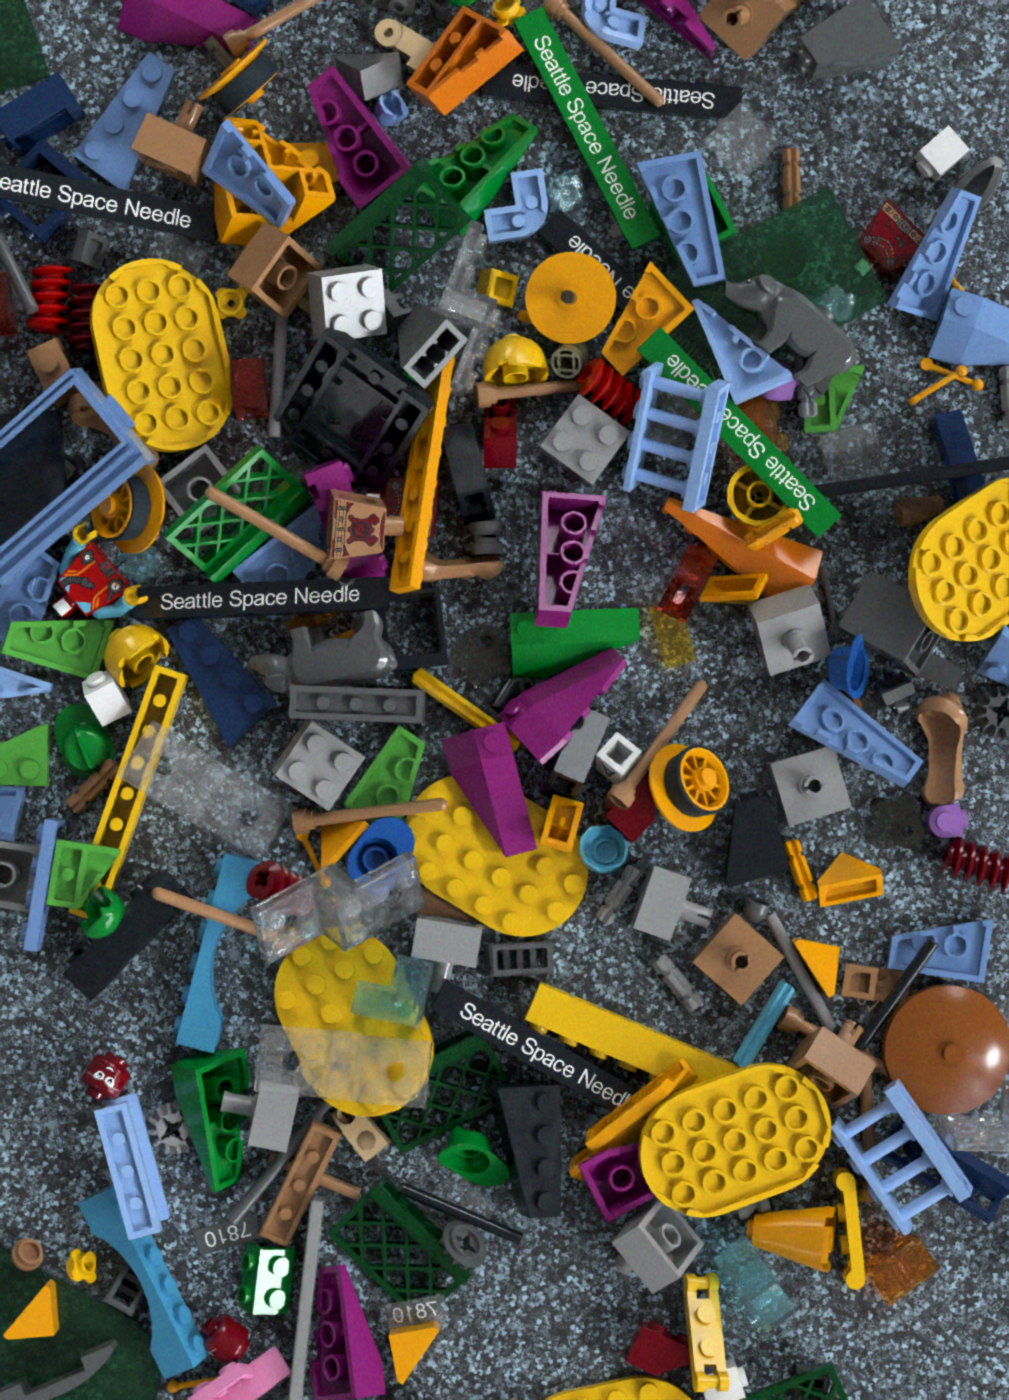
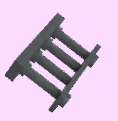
M290 685L289 718L424 724L426 692L424 690Z

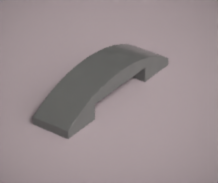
M116 1338L86 1350L80 1358L83 1366L30 1388L26 1376L1 1386L0 1400H49L74 1389L90 1378L107 1361L118 1344Z

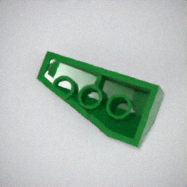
M512 113L482 130L480 136L465 145L463 142L453 147L454 151L441 159H438L436 156L428 161L432 166L429 170L472 218L457 233L458 236L462 237L483 214L538 133V127ZM425 181L419 187V201L435 202L436 191ZM424 207L435 220V208ZM441 209L442 226L455 227L461 221L452 210Z
M638 608L572 610L567 628L534 626L535 612L509 614L513 678L521 676L531 679L546 678L576 666L611 647L616 650L640 640Z
M242 1047L216 1050L214 1053H195L170 1064L176 1098L211 1192L215 1193L240 1181L244 1142L240 1139L241 1120H246V1116L225 1111L220 1112L224 1091L244 1095V1090H249V1071L245 1048Z

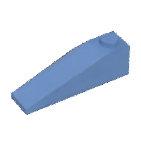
M952 287L944 302L927 357L953 366L960 364L966 367L970 365H1009V308L987 298Z

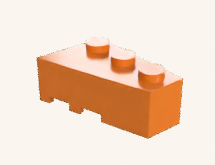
M462 6L406 85L424 105L445 116L523 52L524 49L508 29Z

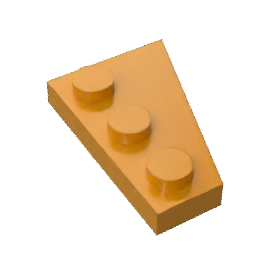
M651 261L601 351L602 355L623 377L644 358L637 351V348L659 327L669 334L695 310Z

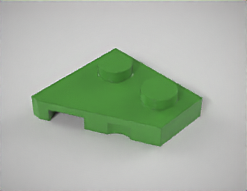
M856 365L850 368L848 372H842L831 379L828 390L820 397L814 399V402H817V415L812 418H803V434L834 433L838 430L845 410L864 371V365Z
M42 724L0 744V785L49 786L51 724Z
M57 838L46 905L79 910L119 856L121 848Z

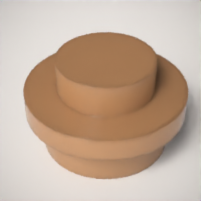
M28 1238L17 1241L11 1249L12 1262L23 1271L36 1269L43 1260L41 1244L34 1239Z

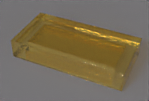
M679 598L648 607L647 610L665 669L696 661L697 657Z

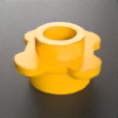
M496 0L492 6L491 15L497 18V24L504 27L513 24L514 20L524 16L526 10L520 6V0Z
M221 287L216 291L215 296L217 298L220 319L236 317L238 320H242L246 317L247 310L244 307L245 299L248 295L241 287L236 290ZM234 301V305L229 306L228 302Z
M79 1249L72 1250L66 1262V1272L70 1279L73 1281L86 1280L87 1283L95 1282L97 1278L95 1273V1254L92 1251L84 1253Z

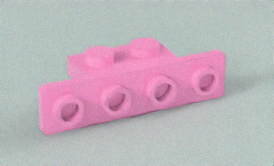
M272 1347L249 1364L239 1362L237 1364L235 1362L227 1364L219 1370L220 1376L210 1383L205 1381L192 1390L193 1395L187 1400H257L289 1377L291 1369L278 1348Z

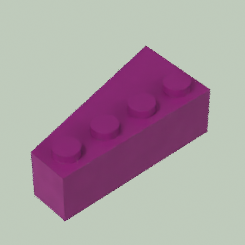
M339 458L302 471L326 535L330 489L354 493L350 482L354 481L348 462L343 464ZM383 553L379 555L370 554L348 557L350 560L342 575L344 578L385 576V573L389 572L390 569Z
M542 491L538 507L534 626L568 627L607 496Z

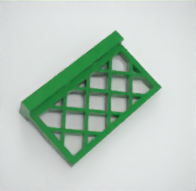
M259 444L213 486L226 493L227 488L232 483L241 482L240 494L229 496L246 505L247 501L260 500V503L253 510L280 526L311 498L301 482L282 467ZM262 457L265 460L264 471L250 473L251 466ZM270 479H285L274 490H269ZM263 480L262 491L248 493L249 481ZM205 494L162 533L171 544L202 569L215 584L221 582L270 536L235 514L224 515V508L209 500ZM217 505L216 516L202 518V513L208 506ZM237 522L236 526L227 534H222V525L224 523ZM215 525L214 536L200 537L201 526ZM194 527L192 538L179 540L176 537L184 528ZM213 544V547L201 558L198 556L199 546Z

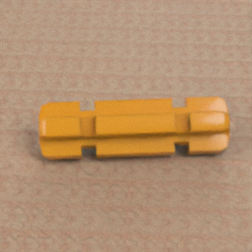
M789 508L781 514V517L778 515L758 527L757 532L753 530L746 534L744 541L747 548L757 551L764 547L766 542L769 544L789 532L790 527L794 529L801 525L803 518L797 508Z
M792 839L784 842L783 847L786 857H789L788 863L795 884L799 885L800 888L798 892L801 900L808 902L816 899L818 892L816 886L811 882L813 878L805 855L801 854L803 850L800 841Z

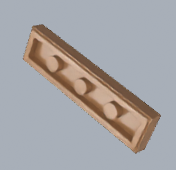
M314 1118L312 1119L259 1230V1236L288 1248L342 1136V1131Z

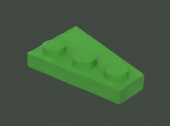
M115 620L10 621L0 652L87 679L89 675L100 669L108 637L111 634Z
M399 725L343 805L353 809L409 802L426 743ZM403 815V816H395L396 818H398V819H400V820H402V821H403V819H404V815ZM370 819L366 821L372 824L375 820L378 819Z

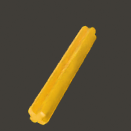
M418 668L411 677L412 683L478 729L498 723L423 668ZM507 729L514 753L522 742L514 733Z

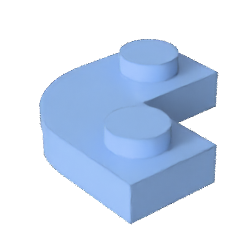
M582 0L581 12L583 20L594 35L610 43L636 50L641 48L644 40L645 15L616 8L617 0Z
M542 168L510 173L515 205L484 210L489 244L524 239L533 235L541 228L548 211V200Z

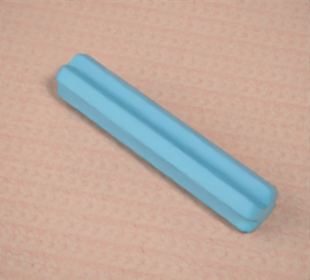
M782 980L778 982L733 1058L735 1064L740 1067L752 1064L795 992L793 986Z

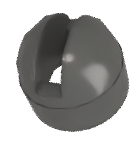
M746 896L743 913L747 920L758 923L765 919L771 904L756 897Z

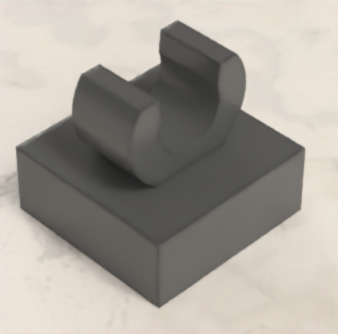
M79 228L78 234H73L71 239L76 241L73 252L67 251V256L71 257V260L90 269L101 271L109 239L90 230Z
M389 288L384 289L387 334L395 332L400 322L412 311L411 307L401 309L399 304L402 302L404 295L402 293L393 295Z
M903 672L873 685L877 697L886 706L891 704L898 714L911 709L906 697L916 692L912 681Z

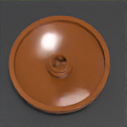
M936 984L914 992L894 1010L884 1030L882 1060L888 1079L892 1082L899 1078L916 1105L930 1113L954 1115L973 1110L982 1105L999 1089L1009 1069V1029L1003 1015L988 998L961 985Z

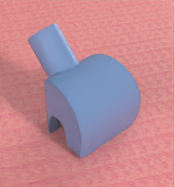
M396 88L386 92L383 96L381 94L371 106L373 110L371 113L385 127L402 121L409 114V110Z

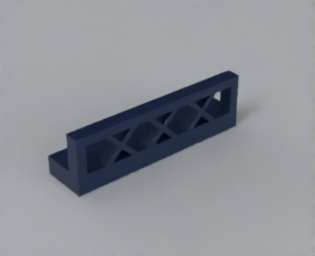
M961 408L945 414L944 412L935 414L928 419L943 466L978 461ZM982 474L947 479L955 504L985 484Z
M901 1116L890 1126L885 1139L903 1129L905 1122ZM936 1132L973 1186L971 1196L960 1203L955 1195L952 1197L947 1195L945 1198L985 1223L990 1224L995 1218L1001 1200L1009 1194V1177ZM909 1140L902 1145L907 1154L906 1157L901 1158L891 1151L883 1156L882 1159L901 1169L908 1165L909 1162L911 1163L921 1157V1152L924 1150L917 1140ZM935 1167L933 1168L935 1174L929 1175L922 1171L913 1178L932 1189L941 1183L942 1176ZM975 1194H981L991 1201L988 1210L977 1204L974 1197Z

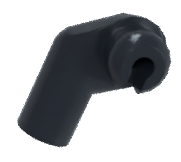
M523 676L505 680L489 706L500 713L510 700L517 698L522 692L534 687V681L529 677Z

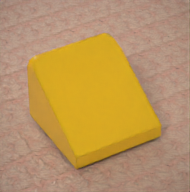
M494 268L482 269L478 279L475 300L513 308L519 276Z

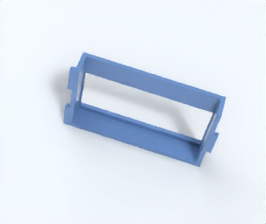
M70 368L0 430V449L73 385L76 386L121 443L0 547V585L2 587H10L18 580L16 575L139 469L157 460L132 430L136 426L132 418L112 394L105 397L82 368Z

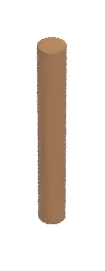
M272 1151L267 1163L270 1164L279 1153ZM293 1159L286 1164L283 1170L288 1171ZM323 1173L318 1184L356 1201L362 1189L326 1173Z

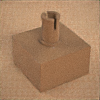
M710 0L698 17L745 61L757 54L797 5L792 0Z
M185 99L175 125L147 112L131 146L139 162L198 189L205 175L201 170L211 147L207 139L192 132L204 108L196 102L193 105L191 100Z
M263 222L248 245H238L244 251L235 250L234 255L237 261L227 276L262 306L287 319L308 289L307 272L320 271L323 266L289 235Z
M732 911L690 960L742 1006L785 956Z
M845 1020L838 1035L822 1026L802 1039L786 1065L806 1076L819 1089L826 1103L835 1109L859 1096L877 1063L853 1047L864 1030L860 1025L854 1029L856 1022L852 1020Z

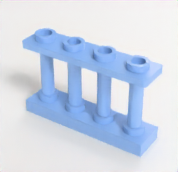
M655 362L643 370L639 379V387L642 388L640 400L637 401L633 411V418L636 419V422L627 442V449L630 450L629 458L625 462L621 473V478L624 480L623 490L630 492L639 486L640 482L676 492L681 494V498H684L682 510L695 513L706 503L731 382L717 379L704 389L661 377L664 364ZM661 390L698 401L700 406H703L701 418L694 420L655 408L658 391ZM652 421L693 433V436L696 437L694 449L689 451L649 439ZM646 452L686 463L687 467L690 468L688 479L684 482L643 469Z
M899 1078L886 1086L884 1091L886 1094L884 1097L885 1101L847 1125H845L840 1116L833 1119L831 1123V1137L839 1148L844 1147L850 1155L848 1160L856 1174H862L869 1183L867 1189L872 1198L877 1203L881 1201L888 1211L886 1217L895 1230L900 1229L905 1236L911 1232L913 1226L909 1218L947 1195L951 1197L955 1195L960 1203L971 1196L973 1186ZM893 1112L896 1114L898 1112L905 1122L903 1129L864 1152L853 1136L889 1113ZM917 1140L924 1150L921 1152L922 1156L883 1180L872 1163L907 1141ZM936 1167L942 1176L941 1183L901 1207L891 1191L925 1169Z
M131 1093L120 1096L115 1100L109 1099L106 1101V1107L96 1109L94 1114L128 1240L161 1232L162 1226L160 1221L168 1219L170 1212L138 1094Z

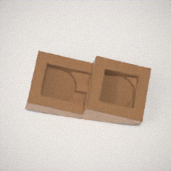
M846 963L841 996L884 1001L904 971ZM908 990L906 991V993L901 998L898 1004H900L907 998Z

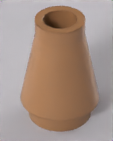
M940 495L901 497L900 501L895 502L893 505L894 517L899 527L906 526L907 528H912L936 515L942 514L944 512V503Z

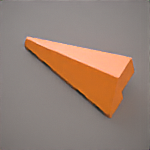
M670 497L664 501L661 511L664 514H671L683 524V530L689 535H696L707 545V550L737 575L767 573L769 579L761 594L765 598L807 584L812 587L824 551L784 537H779L769 544L766 542V545L757 551L749 550L744 537L753 530L757 532V528L702 508L695 513L682 510L683 502Z

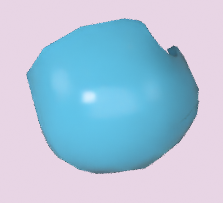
M592 825L580 837L578 852L582 863L589 870L601 874L612 873L619 870L625 863L628 856V843L624 834L611 825Z

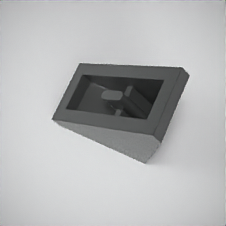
M399 52L336 55L335 57L337 71L357 96L364 101L402 86L404 83Z

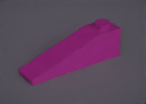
M124 0L118 30L147 43H175L179 46H204L203 43L213 35L219 42V46H222L224 50H229L222 38L223 34L232 29L234 31L238 29L243 31L261 20L222 0ZM253 41L249 42L250 46L245 49L246 52L250 50Z
M639 0L706 58L710 59L713 56L716 46L688 0Z
M332 65L309 84L308 89L319 122L322 124L328 142V149L337 168L340 184L357 207L363 210L404 174L412 164Z
M611 647L522 692L517 698L510 700L505 705L504 710L498 715L543 765L569 741L573 735L570 729L579 717L585 719L592 711L589 708L592 700L596 695H602L609 689L628 663Z
M505 722L442 739L441 742L449 772L504 856L509 857L537 849Z
M639 1143L605 1149L578 1164L584 1184L599 1214L607 1223L656 1197L648 1187L640 1169L638 1158Z
M345 1264L320 1268L316 1309L320 1313L319 1329L314 1330L313 1341L318 1342L317 1359L311 1360L314 1400H349L386 1394L382 1360Z

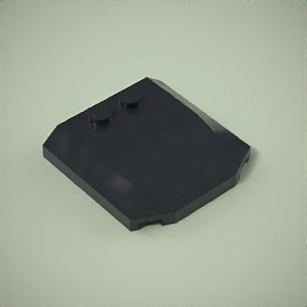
M327 328L322 332L273 417L276 422L281 421L289 433L287 439L291 446L317 466L339 458L343 464L348 462L354 477V481L350 482L351 487L355 488L357 485L373 488L372 492L378 493L386 484L435 405L425 389L348 333Z
M43 411L0 449V547L68 489L61 411ZM20 412L0 414V430Z

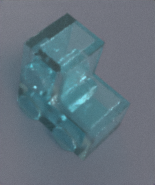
M398 954L390 987L358 980L351 1013L356 1016L420 1030L435 965L430 961Z
M745 1235L713 1257L720 1268L715 1272L726 1289L732 1286L735 1293L731 1295V1298L753 1326L759 1323L764 1331L768 1333L798 1311L784 1288L771 1273Z

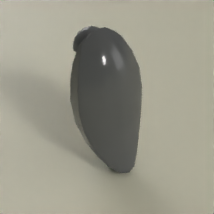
M993 157L979 162L961 176L954 186L982 197L977 213L991 201L998 189L1003 174L1002 160L999 157Z

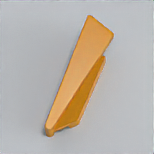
M681 1057L588 1129L585 1139L587 1147L570 1159L569 1174L573 1178L584 1182L578 1167L579 1163L605 1149L637 1143L643 1126L654 1108L669 1095L689 1087L698 1078L696 1071Z

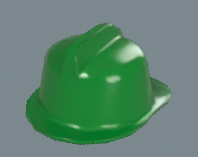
M77 703L61 710L54 724L57 745L68 769L76 776L88 779L96 770L98 772L101 770L100 766L107 759L114 761L115 750L106 725L102 727L90 705Z
M457 1126L452 1130L447 1147L439 1152L438 1161L441 1165L453 1170L474 1184L497 1186L503 1184L509 1178L510 1170L507 1164L492 1153L490 1141L481 1132L469 1131Z

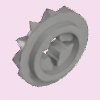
M178 1102L165 1103L153 1112L148 1121V1135L154 1147L163 1151L164 1154L178 1155L189 1150L194 1145ZM164 1118L172 1124L182 1119L184 1120L179 1128L182 1139L175 1134L166 1138L163 1137L168 1129Z

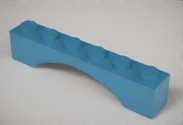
M229 852L224 854L223 859L218 858L213 874L214 877H218L216 889L209 890L206 904L235 914L246 901L252 898L247 893L246 880L250 871L263 861ZM208 919L207 922L201 921L197 939L202 940L199 953L194 952L191 958L189 971L194 972L191 985L185 984L181 1003L186 1005L183 1016L177 1015L173 1034L178 1035L175 1044L214 1053L218 1048L225 1017L217 1000L213 967L216 949L226 925Z
M109 1185L94 1192L80 1201L78 1205L91 1232L105 1240L121 1254L131 1266L142 1285L151 1315L152 1339L150 1351L164 1380L195 1368L210 1354L203 1346L204 1338L200 1335L192 1319V1314L186 1306L177 1288V1283L172 1278L163 1260V1255L157 1248L152 1235L128 1240L114 1185Z

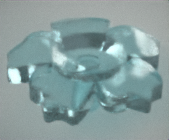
M574 173L570 178L566 174H557V177L553 178L557 187H552L547 196L551 203H558L557 207L564 213L571 212L574 204L579 206L585 200L586 193L581 190L584 187L581 176Z
M835 285L829 287V296L823 293L820 297L816 298L815 306L818 307L820 304L825 306L836 317L838 322L846 321L852 316L850 310L854 308L856 297L853 296L852 292L845 294L844 289Z
M150 546L140 553H126L125 558L129 561L121 565L123 568L122 572L130 577L135 575L136 582L144 584L147 580L151 579L150 572L158 574L162 567L159 564V559L153 558L156 554V549Z

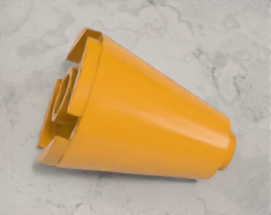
M823 1206L756 1213L754 1219H748L746 1238L752 1239V1246L821 1272H830L832 1261H829L828 1257L829 1253L834 1250L836 1215L834 1214L836 1207Z

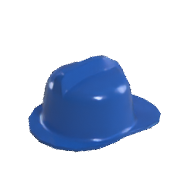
M857 634L851 646L836 648L824 661L828 670L830 684L836 689L848 692L853 699L859 698L864 693L869 677V658L864 647L862 634Z
M383 817L375 820L365 830L352 848L347 859V870L350 878L357 886L366 890H380L387 887L397 877L414 850L415 838L411 828L404 821L396 817Z

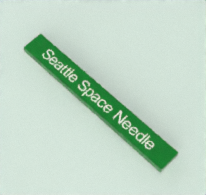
M541 6L514 20L513 25L631 252L659 238L661 234L543 7Z
M661 327L637 348V351L650 365L655 362L664 364L661 375L664 378L701 389L713 383L711 378ZM682 397L701 417L703 406H700L698 401ZM728 397L720 431L721 439L788 508H797L803 518L802 523L819 538L842 514Z

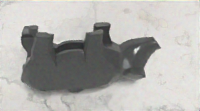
M761 274L740 283H732L725 280L724 295L742 309L758 314L759 323L755 332L748 338L756 346L763 348L769 354L783 345L792 355L805 360L804 367L793 376L804 387L803 391L812 399L820 397L828 390L831 379L842 372H848L850 368L860 362V356L856 352L852 340L832 322L835 317L825 306L820 304L816 307L803 294L778 282L768 274Z
M375 610L361 612V616L351 619L354 625V634L348 640L343 638L327 640L323 627L289 630L292 637L291 653L287 657L274 653L255 655L250 658L247 668L259 672L264 679L263 683L270 690L287 694L290 693V685L354 687V685L383 678L396 669L398 662L391 646L381 637L383 631L382 618H380Z

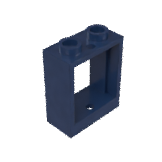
M59 72L0 108V140L6 145L8 150L15 148L22 156L30 151L40 138L46 141L86 116Z
M42 138L38 140L16 166L32 170L43 158L64 177L93 183L90 178ZM0 198V215L9 222L14 218L23 226L19 231L33 243L39 239L46 245L72 215V213L53 210L42 225L38 227L9 201Z

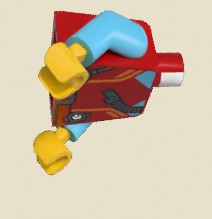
M83 521L73 529V538L65 549L59 567L60 577L57 582L66 593L52 605L64 619L78 608L85 616H93L99 620L121 617L135 607V605L146 602L148 597L138 598L136 590L141 587V584L131 586L96 543L91 542L88 544L89 541L97 536L98 532L93 530L86 534L84 525L87 522Z

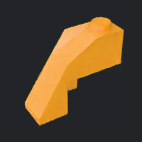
M224 117L223 122L227 119L231 121L292 194L296 202L287 222L278 229L214 181V215L221 244L248 245L263 222L288 235L334 203L336 196L328 172L320 166L314 169L300 159L302 153L283 139L279 142L274 140L264 132L266 127L257 120Z

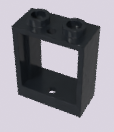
M422 582L420 590L398 594L390 591V603L432 598L439 652L395 657L398 666L391 672L449 665L440 588L433 587L432 582ZM377 611L383 622L381 637L389 644L386 611Z

